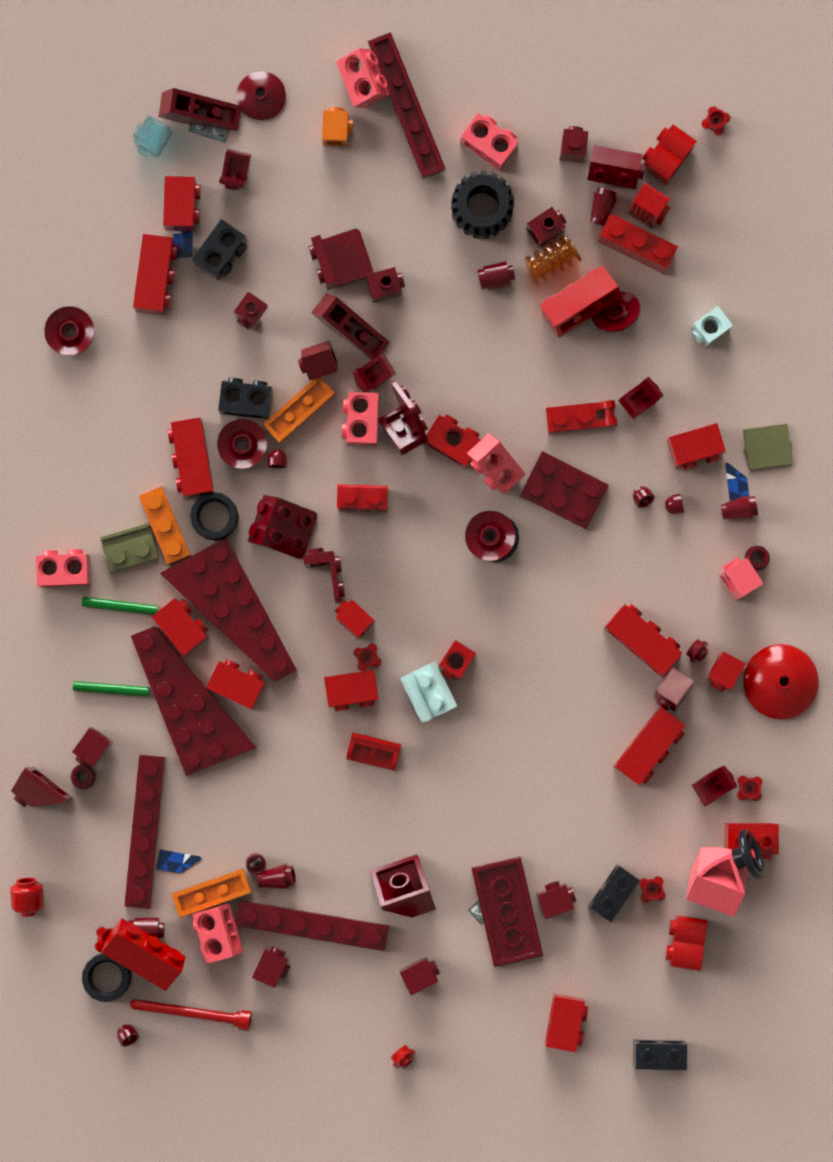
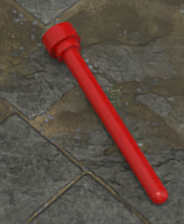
M133 999L130 1002L131 1008L135 1010L230 1023L242 1031H249L252 1011L249 1010L236 1011L234 1014Z

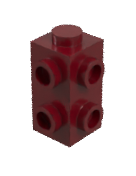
M594 145L587 180L636 189L638 179L643 180L646 165L641 164L643 154Z

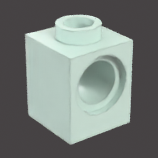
M717 306L693 324L691 327L693 330L692 336L699 344L703 343L707 347L729 331L733 325L719 306ZM707 322L713 323L716 327V332L713 334L707 333L704 330V324Z

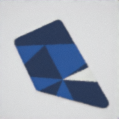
M173 231L175 245H178L177 259L193 257V233L191 231Z
M725 463L730 501L749 495L747 477L729 463Z
M161 849L156 868L182 873L201 860V857Z

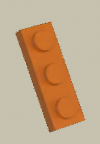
M321 377L313 379L264 422L263 426L280 444L335 395V392Z
M160 486L139 495L167 565L191 556L163 487Z
M242 868L174 892L171 895L180 918L249 894L252 890L245 870Z

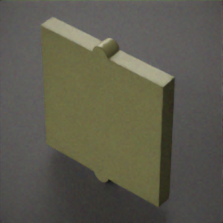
M787 424L743 430L745 440L744 452L747 454L749 470L793 464L790 448L792 442L789 441Z

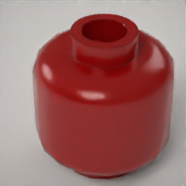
M20 878L10 888L12 910L21 913L22 917L34 916L37 911L43 908V886L35 878Z

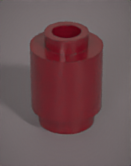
M506 261L483 266V269L477 270L481 289L488 288V291L511 286V280H515L513 266H507Z
M159 917L128 920V922L135 924L138 928L151 936L157 937L159 940L165 937V924L160 922Z

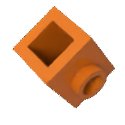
M330 107L329 110H323V146L347 147L348 134H353V119H349L348 111H344L340 107Z

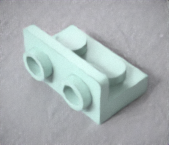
M436 661L401 677L404 689L422 723L457 707Z

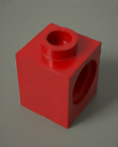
M455 640L439 664V667L442 668L441 673L452 681L455 677L460 679L476 653ZM452 655L462 657L463 665L461 668L453 669L449 665V658Z
M724 651L720 652L706 679L711 681L710 686L720 692H724L725 689L730 691L733 689L746 663Z

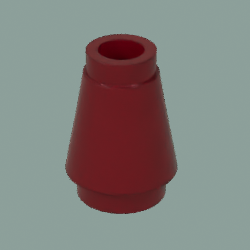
M601 187L597 188V191L593 193L590 222L604 226L617 201L615 199L616 192Z
M745 495L726 504H721L723 519H753V516L759 515L755 496L749 497V495Z
M284 864L265 870L257 875L258 886L260 888L289 889L290 886L296 885L295 869L293 866Z

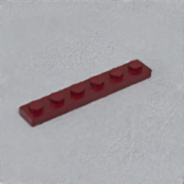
M391 32L369 40V48L376 55L380 73L387 81L390 100L422 179L446 171Z
M139 755L124 904L126 907L151 908L165 757Z
M239 900L235 921L236 926L380 951H385L389 925L244 900Z

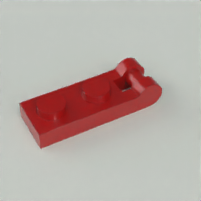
M615 400L547 407L545 410L548 434L618 426L617 418L614 417ZM604 410L605 419L597 420V411Z

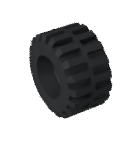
M481 171V174L478 175L476 172L470 174V177L467 178L465 176L461 179V183L456 185L452 195L451 210L453 220H456V226L459 229L462 228L466 235H469V233L473 234V238L478 239L479 236H484V239H487L492 234L494 236L498 235L500 230H504L507 227L508 222L512 218L514 208V195L511 194L512 189L509 185L505 184V179L502 177L498 179L497 174L493 172L491 175H487V171ZM478 193L489 194L497 202V210L488 217H478L469 210L468 200Z

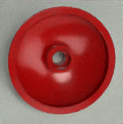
M786 644L771 645L758 651L749 660L743 675V688L747 700L756 711L772 719H790L805 712L813 703L819 687L818 673L810 657L802 650ZM781 677L787 678L788 683L786 686L780 685L779 680Z

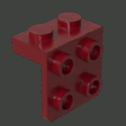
M352 229L322 239L321 235L311 237L312 245L308 246L312 260L317 259L320 269H317L316 272L320 284L325 283L327 290L364 279L366 274L373 273V268L359 229Z
M394 380L391 382V386L399 407L378 420L400 454L404 455L428 441L425 434L428 428L422 417H419L422 412L416 401L413 400L411 402L409 400L411 397L405 386H399Z
M263 495L257 505V515L254 523L250 526L247 542L302 559L317 520V513L281 498Z
M323 548L309 549L308 554L303 555L305 567L330 565L335 603H341V598L345 597L343 581L338 582L337 573L342 572L340 557L335 556L334 551L324 552Z

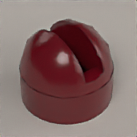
M279 449L273 450L267 458V467L286 468V454Z
M640 486L638 491L634 490L633 500L638 508L649 506L655 499L652 491L646 486Z
M680 493L668 497L665 502V508L671 514L684 513Z
M253 853L246 859V868L251 874H261L266 869V860L261 854ZM258 858L261 859L259 862H257L256 864H254L252 867L249 865V864H251L252 862H254L256 859H258Z
M130 1024L122 1025L123 1029L119 1028L117 1030L118 1041L123 1047L132 1045L139 1038L137 1030Z

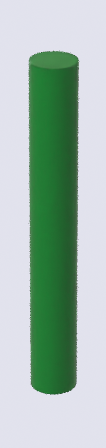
M90 597L82 598V607L154 615L158 612L157 605Z
M73 682V691L149 697V687Z

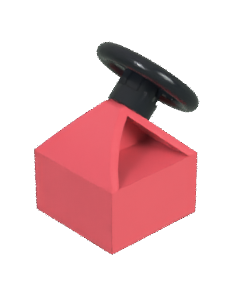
M744 829L739 833V848L733 850L718 847L700 848L690 870L686 900L732 917L735 916L745 895L747 872L749 871L756 879H761L764 875L763 857L759 845L750 831Z

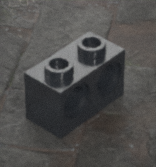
M221 219L192 260L195 265L219 281L222 276L225 278L233 268L231 263L236 256L240 258L248 247L246 245L247 238ZM228 236H232L236 239V242L233 246L227 247L223 245V240ZM213 256L221 258V263L216 267L208 265L209 259Z
M228 378V381H222L218 411L220 414L269 419L273 389L264 381H253V384L243 383V379ZM236 390L240 392L238 401L230 402L227 400V395L230 391ZM257 393L265 396V401L261 405H254L252 403V397Z
M616 864L588 906L612 922L640 880Z
M633 1039V1066L635 1069L687 1070V1043L684 1040Z

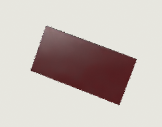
M521 856L471 867L494 967L543 956Z

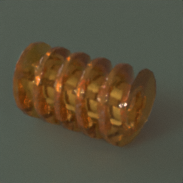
M560 236L559 243L556 241L550 243L551 249L548 246L542 247L543 255L536 250L533 253L534 259L530 256L525 257L528 272L537 285H539V277L545 282L547 281V272L555 277L556 267L562 272L565 271L563 263L566 262L572 267L573 257L579 262L582 261L577 248L570 239Z

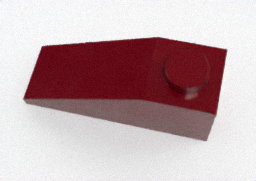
M171 88L161 95L158 117L184 124L237 131L241 106Z
M326 293L311 312L328 328L371 360L382 354L390 343L336 296Z

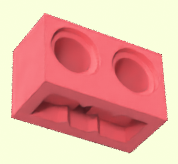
M358 48L336 61L354 107L367 108L389 95L387 81L380 73L377 65L378 59L371 49ZM361 61V69L359 71L358 65ZM370 84L371 90H370V92L368 93L367 88H368V85Z
M478 113L462 134L460 143L501 171L518 148L519 141L516 140L517 136L510 130L505 129L503 131L496 126L497 122L486 114L482 116ZM482 128L487 131V135L479 138L474 134V131ZM501 142L506 144L508 149L504 152H498L495 150L494 145Z
M348 392V399H343V414H347V424L342 423V438L346 439L347 445L377 446L379 393ZM358 401H364L367 403L368 408L365 412L358 413L353 408L354 404ZM359 425L367 429L366 435L361 438L355 437L352 433L353 429Z
M489 433L467 453L472 459L470 465L479 475L482 473L485 475L486 478L483 481L492 491L497 489L502 494H505L526 475L501 442Z
M82 549L68 550V554L58 555L56 550L43 551V555L36 556L37 586L91 585L90 555L83 554ZM74 561H80L82 564V570L78 574H72L70 571V565ZM49 562H55L57 570L53 575L45 573V566Z
M739 557L722 567L724 572L719 574L735 600L764 584L748 558L742 561Z
M230 903L192 914L194 919L193 926L198 933L201 943L200 951L203 957H205L206 964L230 958L244 952ZM210 916L214 919L215 926L210 923ZM217 941L221 944L222 951L218 949Z

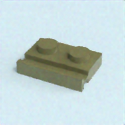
M149 524L100 537L111 573L159 559Z

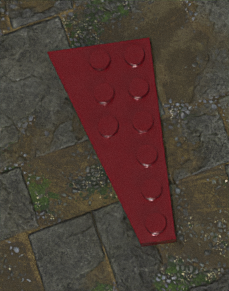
M227 538L160 573L274 682L297 671Z
M151 627L131 635L186 776L257 748L156 627Z

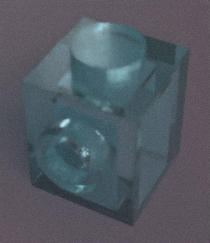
M148 115L143 125L139 124L133 133V141L137 147V152L147 158H150L152 155L158 159L172 135V131L169 126Z

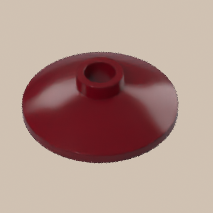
M257 71L247 75L240 82L236 97L238 105L241 106V111L246 116L254 120H268L275 117L284 107L286 92L283 83L277 76L269 72ZM258 90H264L265 95L263 97H258L256 95V92Z
M620 291L622 299L593 316L592 321L594 325L604 332H619L629 328L640 315L641 306L637 297L629 292Z
M65 306L55 310L48 317L44 327V335L48 345L55 352L64 356H74L84 352L91 345L95 333L94 324L90 316L84 310L74 306ZM70 328L75 330V334L72 337L66 335L67 330Z
M237 419L229 422L222 428L217 439V448L219 455L226 464L237 469H247L257 465L263 459L267 450V438L263 429L257 423L247 419ZM240 441L247 442L246 449H239L238 444Z
M483 511L469 521L465 530L466 545L470 552L481 560H499L505 557L514 546V526L509 518L500 512ZM488 532L495 533L496 537L493 541L486 539Z

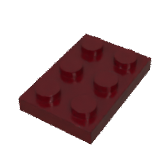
M542 451L519 497L586 530L609 485Z

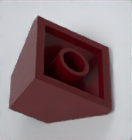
M26 767L11 790L16 795L14 800L25 808L27 805L34 807L70 802L73 798L34 767Z
M418 854L370 870L382 910L411 918L436 910Z

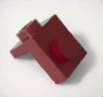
M227 149L219 183L224 184V187L230 190L244 188L248 179L252 154Z
M247 292L234 310L235 316L238 318L236 322L247 330L250 327L257 330L262 323L260 318L267 310L268 305L252 293Z
M382 353L361 368L353 370L352 374L355 377L354 382L357 387L363 390V392H369L377 389L394 377L396 372L384 353Z
M647 377L618 401L634 420L663 397V393L658 385L650 377Z
M723 765L712 770L691 786L703 805L707 806L725 793L735 789L737 784L733 774Z

